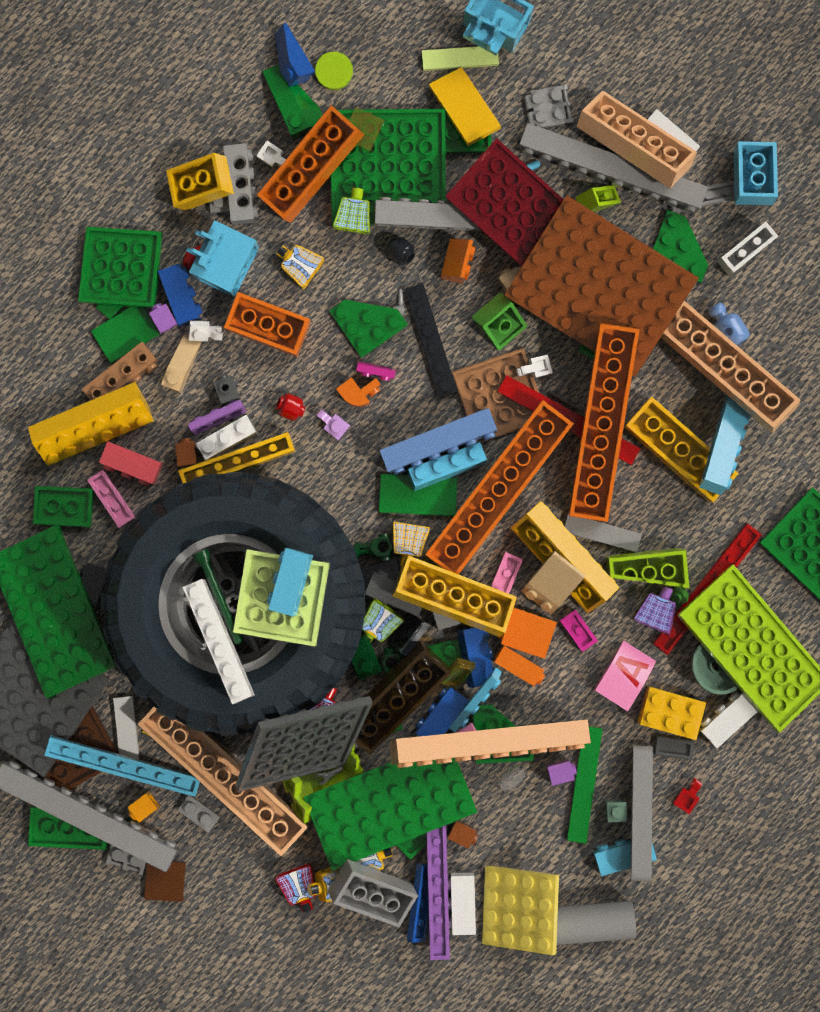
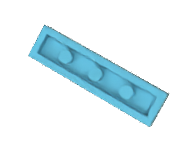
M498 668L494 669L470 698L449 729L456 732L459 727L464 728L469 721L467 717L470 714L473 716L479 709L478 704L480 702L484 703L490 696V689L495 690L501 682L499 677L502 671Z

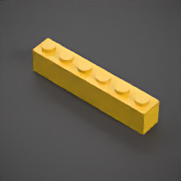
M287 432L181 469L179 474L182 483H186L209 473L226 474L227 472H240L296 451L290 434Z

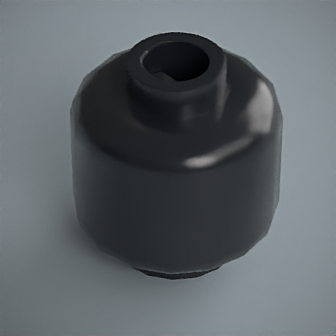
M404 237L393 238L389 241L387 245V255L398 265H407L412 262L415 257V247Z

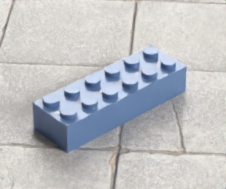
M487 408L381 449L380 453L387 471L398 475L405 472L406 467H415L423 464L424 460L439 458L445 452H455L463 445H466V447L474 445L478 439H491L495 437V433L498 430L491 412Z

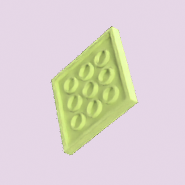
M247 550L233 632L316 646L330 563L312 560L297 615L292 617L268 610L269 604H267V599L275 587L273 578L276 571L279 572L281 566L279 563L280 555Z

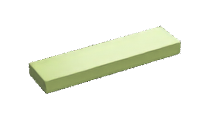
M479 46L422 50L423 71L457 69L460 67L499 66L498 54L495 56Z

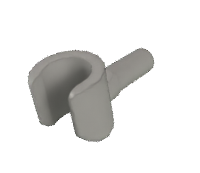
M400 289L398 290L399 305L393 308L398 309L403 316V290Z
M340 766L329 772L321 771L316 777L322 775L325 780L319 784L326 783L330 777L344 769Z

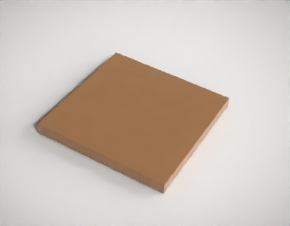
M524 348L452 372L466 416L489 408L498 430L495 433V437L491 439L520 430L533 414L531 410L497 392L506 375L539 392L532 373L519 377L517 375L516 369L529 365ZM481 438L477 440V443H482L488 440H484V438Z

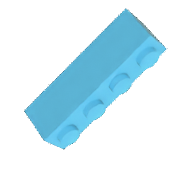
M479 442L409 468L407 474L414 491L483 466L486 464L487 458Z

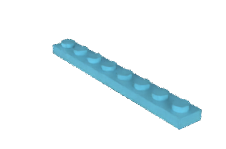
M51 735L44 754L47 757L194 797L200 783L199 780L189 773Z

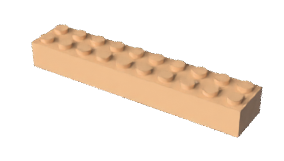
M155 707L138 723L149 736L280 856L308 828L309 823L304 824L293 812V809L267 785L237 792L235 784L243 763L208 731L201 732L188 729L187 725L177 720L172 721L158 714Z
M588 720L401 738L389 741L391 765L397 764V768L413 766L414 762L417 763V766L433 764L432 761L436 760V764L452 762L453 758H455V762L471 760L472 756H474V760L490 758L491 754L493 758L509 756L510 752L512 756L528 754L529 750L530 754L547 752L548 748L549 752L566 750V747L567 750L585 748L584 744L591 742Z

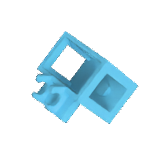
M470 0L464 11L463 25L467 28L463 37L495 56L501 47L513 53L531 21L534 6L524 0H511L525 8L524 14L499 0Z
M214 220L208 233L198 230L194 233L205 239L200 250L187 247L186 251L196 256L189 273L194 279L235 298L259 249V245L255 239Z

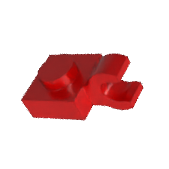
M694 778L688 790L682 787L672 803L690 815L700 799L696 796V793L703 784Z

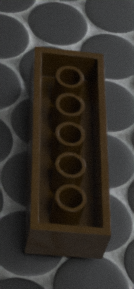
M419 641L408 657L404 656L365 696H370L373 703L355 743L371 755L451 674L447 663L424 643Z

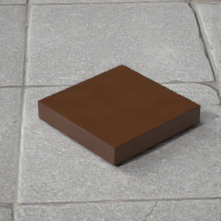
M172 861L167 872L147 863L144 899L183 902L186 862Z

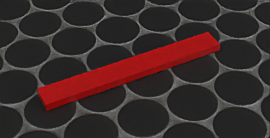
M506 375L497 391L499 394L532 412L536 410L542 401H545L574 423L569 432L581 438L584 417ZM622 438L618 459L632 465L641 448Z
M748 523L745 524L689 595L688 602L683 603L675 613L670 635L660 632L652 642L666 655L672 651L688 630L687 626L677 615L730 565H734L737 568L760 539L761 533Z

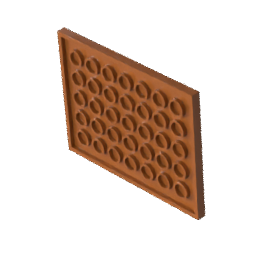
M566 195L504 296L594 352L599 323L640 329L632 376L635 377L699 278Z

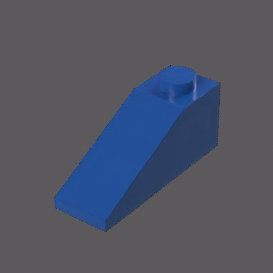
M284 23L275 33L280 71L291 87L306 82L314 74L315 70L287 23Z

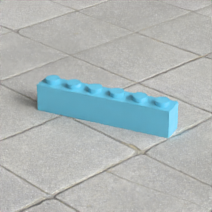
M728 395L724 399L699 488L722 495L726 489L729 490L732 479L730 475L734 473L737 462L734 461L739 456L742 448L739 443L740 440L744 439L746 434L744 426L748 424L751 416Z

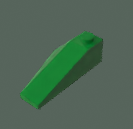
M279 64L262 71L292 140L308 134L323 116L319 106L299 84L291 87L288 85L280 71Z

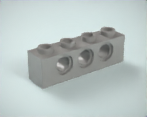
M246 143L225 145L224 156L227 158L234 194L228 195L232 225L255 223V217H258L257 205H253V198H256V189L251 184V180L255 179L254 169L250 168L249 161H253L252 149H248ZM237 162L245 163L242 169H236L235 164ZM239 181H246L245 187H237ZM246 199L248 204L245 207L238 206L240 200Z

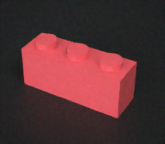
M108 441L99 463L104 465L103 469L114 472L116 469L121 471V476L132 479V476L139 478L138 483L149 486L150 483L156 484L163 463Z

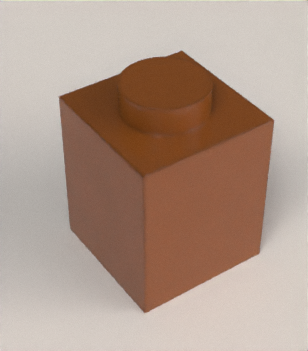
M191 438L180 439V443H175L178 467L199 464L195 441H191Z
M457 820L453 823L447 838L469 849L470 845L474 846L477 841V829Z

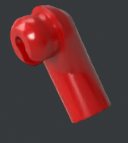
M202 244L194 247V249L199 251ZM186 252L182 262L187 270L191 269L196 256Z

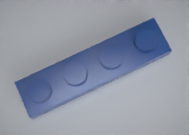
M417 863L414 888L418 897L410 910L407 941L412 943L426 941L429 919L428 863Z

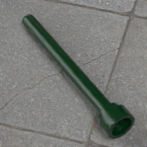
M208 549L193 554L192 557L195 563L197 562L203 569L234 643L240 644L242 642L239 633L233 632L235 622L209 564L210 553Z

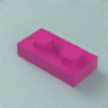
M358 362L356 370L362 376L371 377L372 374L378 375L379 379L390 381V378L394 379L396 369L364 362Z
M576 609L559 620L582 652L598 641Z

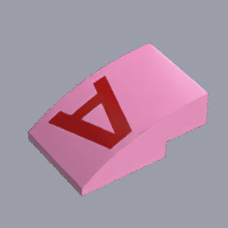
M623 640L594 690L628 711L645 684L656 661Z

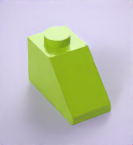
M613 185L591 188L575 197L577 202L593 212L621 203L617 190Z

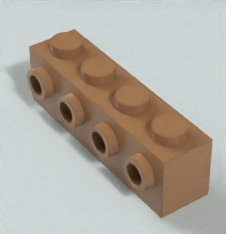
M141 342L82 390L91 401L136 382L137 384L142 379L141 375L146 371L150 373L157 368L156 364L159 361L149 348Z

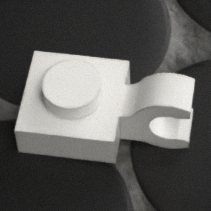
M269 141L265 142L256 156L272 168L276 164L281 166L286 160L281 157L283 151Z
M190 321L188 340L208 341V337L214 340H222V326H210L209 321Z
M548 355L531 358L528 360L529 365L516 369L518 377L532 373L533 378H538L553 373Z

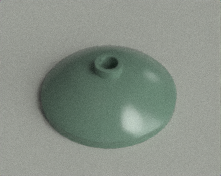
M700 643L693 653L691 662L692 673L699 686L705 691L717 695L728 694L738 689V686ZM713 663H716V664H717V668H716V669H713V667H712V664H713Z

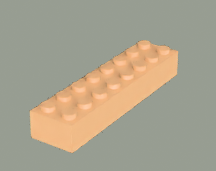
M684 301L661 338L772 434L799 406L800 399L687 302Z

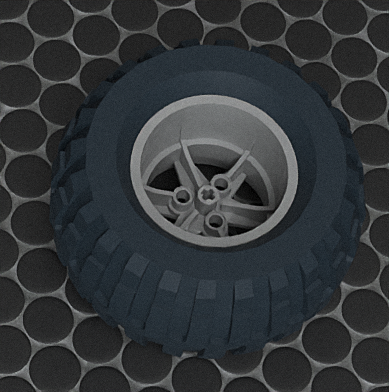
M245 472L209 473L194 478L192 481L179 485L176 484L163 492L161 497L151 503H147L140 510L134 522L127 529L124 528L116 543L118 547L113 557L108 559L105 572L107 581L105 590L101 593V606L105 612V627H103L107 643H110L115 655L113 661L121 674L127 676L133 686L132 690L142 700L150 702L157 709L158 714L172 721L177 720L187 725L188 729L220 733L221 736L254 733L257 723L260 721L278 718L284 714H295L301 710L308 711L319 704L342 679L359 646L366 614L365 587L355 549L337 520L310 495L276 478ZM285 548H291L312 554V560L330 563L316 646L274 639L265 645L263 637L241 634L252 649V652L238 654V657L255 695L239 703L232 704L205 639L202 640L198 636L188 617L187 605L190 606L183 587L191 583L194 575L201 568V565L199 566L197 562L195 563L192 555L208 549L214 576L234 622L237 608L233 606L232 602L234 598L235 600L239 599L242 577L238 579L223 553L254 550L280 555L282 551H285ZM226 579L231 580L233 584L229 591L223 588V582ZM210 590L211 593H212V596H213V598H214V600H215V603H216V605H217V607H218V610H219L220 614L222 615V613H221V611H220V609H219V606H218V604H217V602H216V599H215V597H214V595H213V592H212V590Z

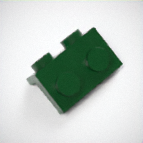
M368 636L361 637L359 646L351 660L354 665V673L360 680L383 671Z

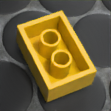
M212 153L166 170L173 207L186 211L234 194L227 158L220 154Z
M647 686L637 723L696 740L706 702Z

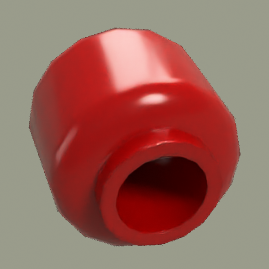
M286 393L284 396L281 395L276 404L279 416L291 421L302 417L306 408L303 406L302 398L290 393Z

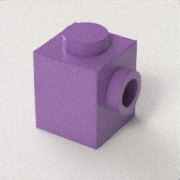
M159 303L150 308L152 311L149 312V316L160 334L177 326L166 304L161 305Z
M569 759L546 764L552 786L575 780L574 775L577 774L575 764L570 763Z

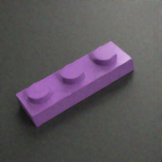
M233 400L221 409L216 408L211 410L208 415L194 418L188 425L196 436L247 411L241 400Z

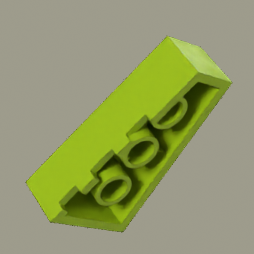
M682 547L606 556L607 574L611 578L689 588L686 550Z

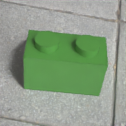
M501 292L472 316L478 328L499 351L527 327L512 301Z

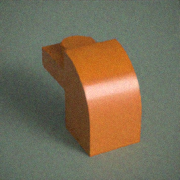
M351 377L336 388V390L349 405L364 407L370 404L367 396L373 397L380 391L379 387L381 384L375 378L360 389Z

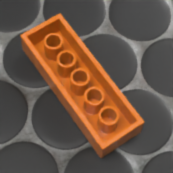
M331 105L259 191L257 196L284 220L291 223L365 134Z

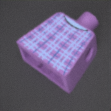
M662 586L659 596L650 593L636 614L635 622L670 635L676 610V603L670 601L673 590Z

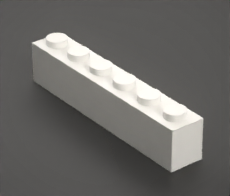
M200 579L183 587L232 704L254 696L253 689L206 580Z

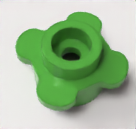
M676 586L672 592L671 600L676 603L677 607H680L682 603L688 602V592L685 588Z

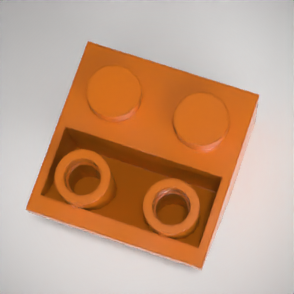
M450 239L441 279L463 284L464 279L468 280L471 265H468V261L472 262L476 248L472 246L473 240Z

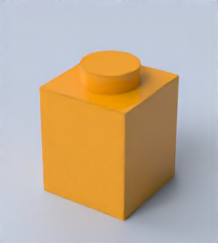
M148 791L127 808L129 809L130 817L140 823L157 810L160 805Z

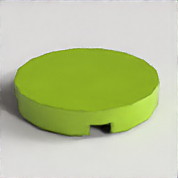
M328 52L322 55L315 67L316 78L323 87L329 90H340L346 87L353 76V66L350 59L339 52Z

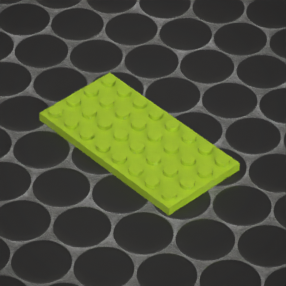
M730 565L677 615L777 733H780L820 694V666L734 565Z

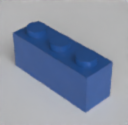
M180 263L159 270L160 279L178 326L182 327L190 324V321L201 320L200 314L203 312L200 304L194 301L193 297L196 296L193 285L189 286L187 279L190 277L186 267L182 268Z
M474 627L457 630L467 686L479 687L495 669L491 661L493 654L487 641L489 640V634Z
M451 686L448 689L444 687L438 695L441 699L437 704H431L426 711L429 715L425 720L421 718L415 726L417 728L416 734L419 737L445 734L469 700Z

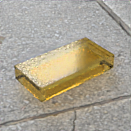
M457 658L449 667L451 674L441 684L459 688L475 669V662Z

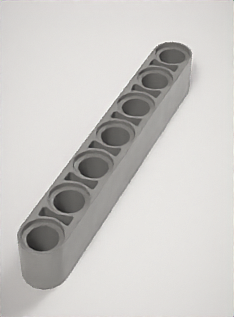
M633 745L631 881L651 882L653 746Z

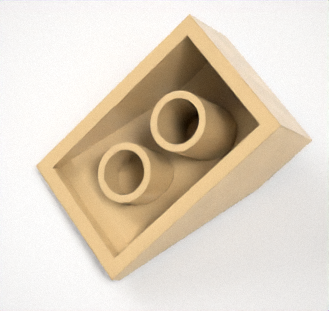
M555 551L531 576L521 592L528 599L538 604L542 610L552 615L586 575Z

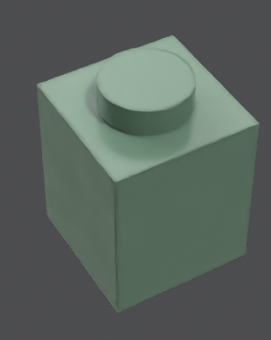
M624 799L605 800L606 821L627 822V802Z

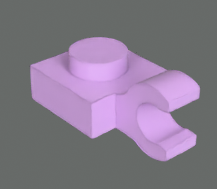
M322 409L317 414L326 423L323 429L337 440L350 427L337 414L331 418Z

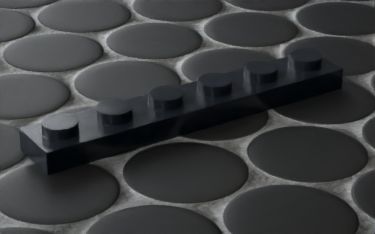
M424 284L406 288L405 292L438 396L442 398L458 393Z

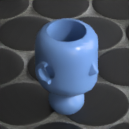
M720 302L708 310L709 316L716 321L714 326L737 346L749 338V330L740 316L736 313L728 314L723 303Z

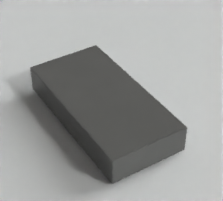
M656 735L654 755L692 760L695 741Z

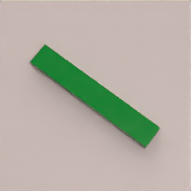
M589 726L591 743L584 744L585 748L579 750L567 841L585 844L587 842L603 728Z

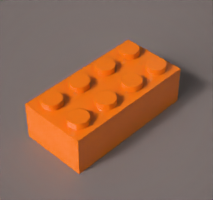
M237 292L224 329L298 358L311 321L309 318Z

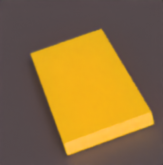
M462 67L429 84L433 95L441 107L445 109V113L467 146L501 129V125Z

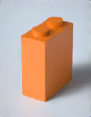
M513 608L506 633L498 637V639L501 640L500 644L545 659L557 622Z
M501 645L492 660L534 687L536 683L540 685L545 677L543 674L544 669L505 645Z

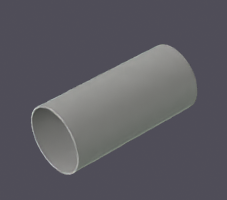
M632 901L558 907L556 945L636 939V920Z

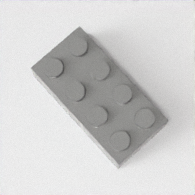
M349 859L345 861L328 890L333 904L396 927H400L418 897L412 883Z

